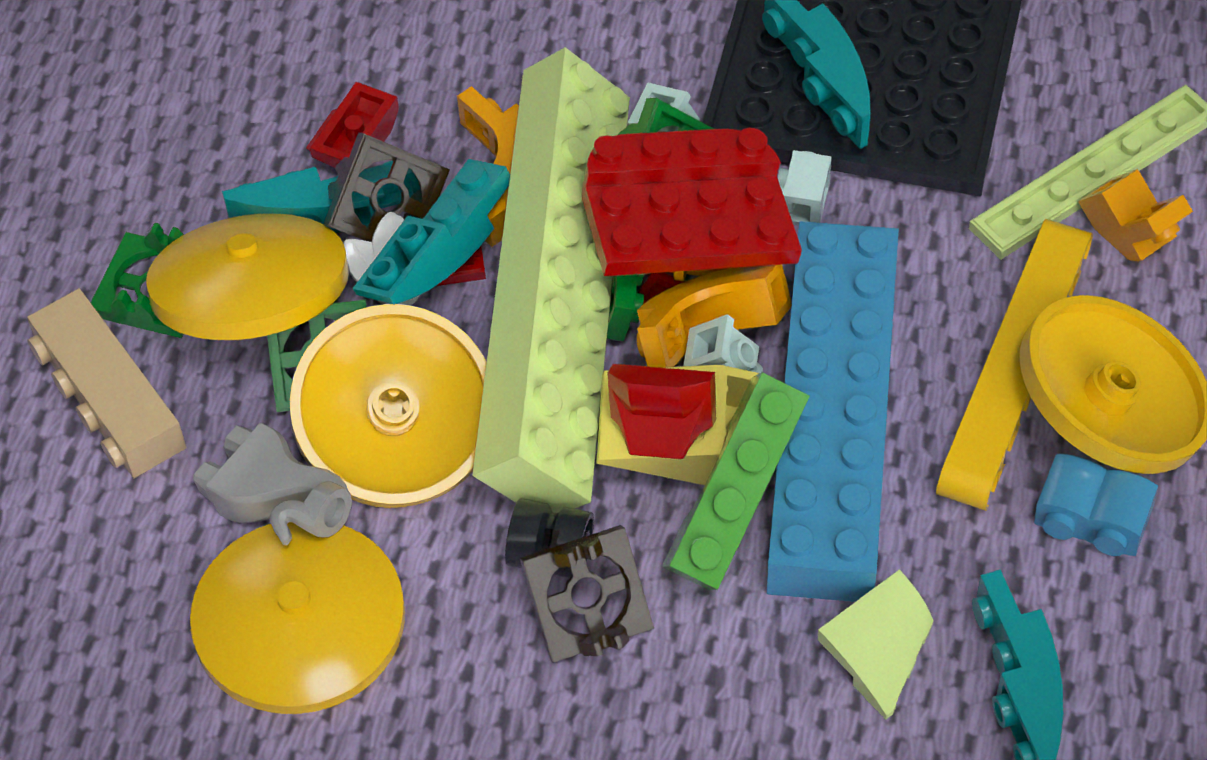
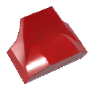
M355 82L339 107L330 112L306 147V149L310 150L311 157L336 168V165L344 157L349 158L358 133H364L385 142L393 129L399 110L398 97Z
M612 364L607 372L611 418L620 427L630 455L684 459L697 437L702 432L713 427L716 421L715 372Z

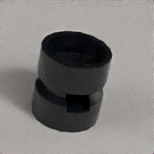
M520 498L514 507L508 528L505 546L506 564L522 568L520 558L549 549L553 530L559 531L556 546L593 534L594 514L589 511L563 507L558 513H553L548 503ZM559 567L553 575L570 578L572 574L570 567Z

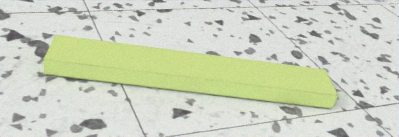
M1185 84L972 219L969 224V230L1002 260L1036 238L1045 219L1058 223L1081 209L1078 202L1080 199L1112 178L1136 169L1142 170L1206 129L1207 102Z

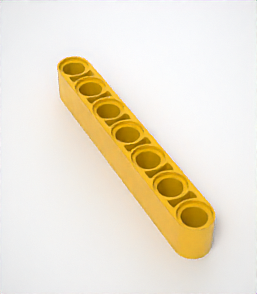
M1048 219L1043 221L944 462L936 488L937 495L987 511L990 492H995L1005 466L1003 463L1006 452L1011 451L1021 426L1020 418L1022 411H1027L1031 401L1020 366V348L1023 337L1045 307L1059 299L1072 296L1082 272L1080 270L1082 261L1087 259L1093 233Z

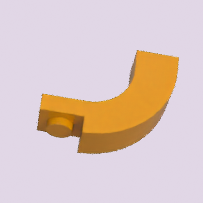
M471 86L457 95L460 124L494 154L496 159L493 164L506 166L509 173H511L519 105L516 103L503 112L492 98H484ZM509 186L487 215L494 227V230L485 240L491 247L502 241Z
M782 264L726 268L711 272L667 289L643 304L637 310L640 325L637 328V348L640 355L645 358L647 366L674 367L686 353L689 329L727 314L734 319L733 327L737 330L777 325L792 307Z

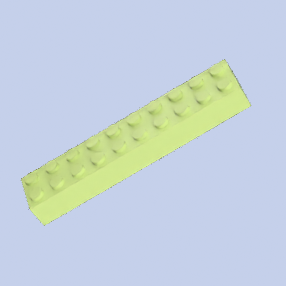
M566 47L523 70L472 474L478 480L516 503L520 498L548 503L553 513H558L563 507L575 509L591 502L613 276H603L582 200V185L588 158L593 150L595 140L601 136L618 135L620 131L627 127L630 97L619 87L613 85L587 62L581 60Z

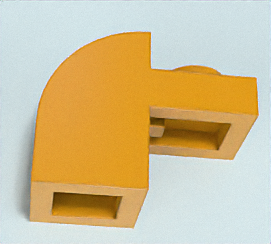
M1138 169L1112 178L1078 201L1093 228L1130 261H1142L1176 238V233L1180 230L1177 222L1193 212L1184 195L1157 202Z

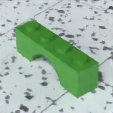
M763 372L752 377L730 422L728 435L718 460L697 501L683 520L661 567L706 589L718 590L806 406L809 395Z

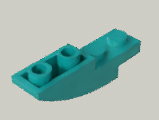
M765 0L764 13L762 14L764 26L772 37H778L790 49L797 64L805 67L802 87L808 100L814 105H819L830 116L834 127L841 135H847L860 149L867 146L870 125V93L867 78L860 57L839 21L824 4L807 11L797 0Z
M468 159L423 219L412 216L405 218L353 287L356 295L395 305L429 291L462 266L494 230L487 215L509 186L510 173L506 166Z
M393 161L364 169L358 177L373 183L379 179L386 178ZM312 167L301 171H291L282 176L255 183H246L239 187L222 191L228 218L251 214H289L312 219L323 224L333 200L329 198L328 186L329 183L335 182L338 176L321 181L317 168ZM409 168L403 183L408 189V194L411 198V195L420 187L418 179ZM393 183L383 185L377 193V203L381 209L398 205L401 201V192ZM353 191L352 202L354 212L361 223L368 227L374 213L369 197ZM329 227V228H330L331 230H333L335 233H340V232H341V231H339V230H336V229H333V228Z
M1001 569L980 575L977 597L972 599V609L978 626L981 629L989 628L995 641L992 645V653L996 667L1001 675L997 695L992 697L994 714L999 725L1002 728L1010 727L1017 742L1013 745L1015 760H1056L1061 742L1064 711L1060 664L1052 633L1042 609L1024 614L1020 613Z

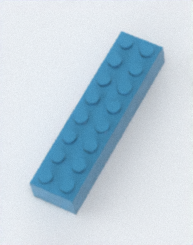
M799 221L798 239L802 252L799 262L795 264L785 384L810 397L777 464L768 560V595L856 602L875 588L899 228Z

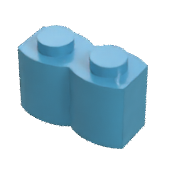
M1056 454L1037 502L1034 524L1042 526L1048 535L1057 539L1067 540L1072 537L1085 539L1107 555L1120 556L1125 554L1136 556L1154 507L1158 485L1130 472L1107 470L1095 462L1078 456Z

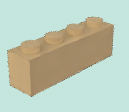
M80 288L27 316L34 335L27 339V342L34 356L42 366L48 362L52 364L56 371L52 372L51 375L57 388L65 399L73 395L80 403V405L75 407L78 416L89 433L99 430L105 439L100 444L115 468L124 465L134 479L187 448L178 420Z

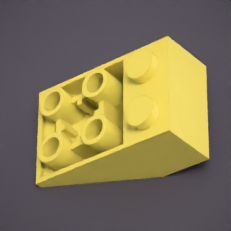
M724 365L664 367L715 372L716 421L713 427L702 432L697 437L684 459L630 455L628 453L621 429L611 418L608 370L604 371L601 385L596 464L701 485L706 484L718 460L728 435L730 422L752 377L759 374Z

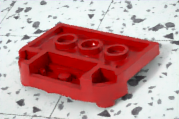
M745 128L741 131L735 129L633 133L615 136L606 135L597 138L586 166L582 185V200L603 276L798 263L802 248L777 178L781 161L776 152L767 144V136L759 129Z

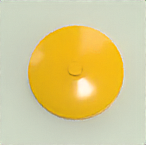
M251 214L219 220L179 237L165 247L154 259L147 273L146 284L153 312L161 322L171 329L202 339L243 340L268 336L291 329L326 310L343 292L348 281L349 267L346 250L341 238L322 223L289 214Z
M1089 295L1070 296L1059 299L1045 307L1026 331L1020 348V366L1028 393L1047 422L1081 452L1101 463L1120 470L1141 474H1157L1182 466L1206 442L1207 380L1198 363L1185 346L1170 331L1150 316L1116 300Z
M383 304L351 312L334 321L311 342L296 368L291 385L290 418L298 448L309 466L327 469L340 476L347 485L351 499L359 503L374 507L398 508L418 505L438 498L457 487L473 472L486 359L478 346L462 329L448 319L429 310L410 305Z
M288 522L287 526L292 534V539L288 545H283L274 532L272 525L268 524L232 542L205 570L198 583L191 605L190 626L192 639L199 660L206 673L222 691L233 699L252 708L271 713L302 714L315 712L338 705L363 691L378 678L392 660L399 646L405 624V604L400 579L390 559L379 546L362 533L345 525L334 535L320 538L293 522Z

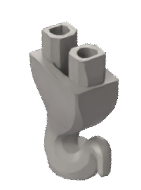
M262 422L254 430L236 425L225 438L223 447L229 459L224 465L219 466L211 461L204 462L193 475V481L200 494L213 502L220 516L239 523L259 522L270 519L273 530L283 545H288L292 539V534L287 526L288 522H293L317 537H330L343 527L352 508L351 494L340 476L327 469L305 465L297 461L293 457L285 438L278 431Z

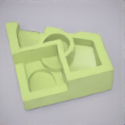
M899 569L818 629L817 640L853 676V686L885 719H888L896 709L898 698L907 678L910 677L918 653L929 635L934 620L916 588Z

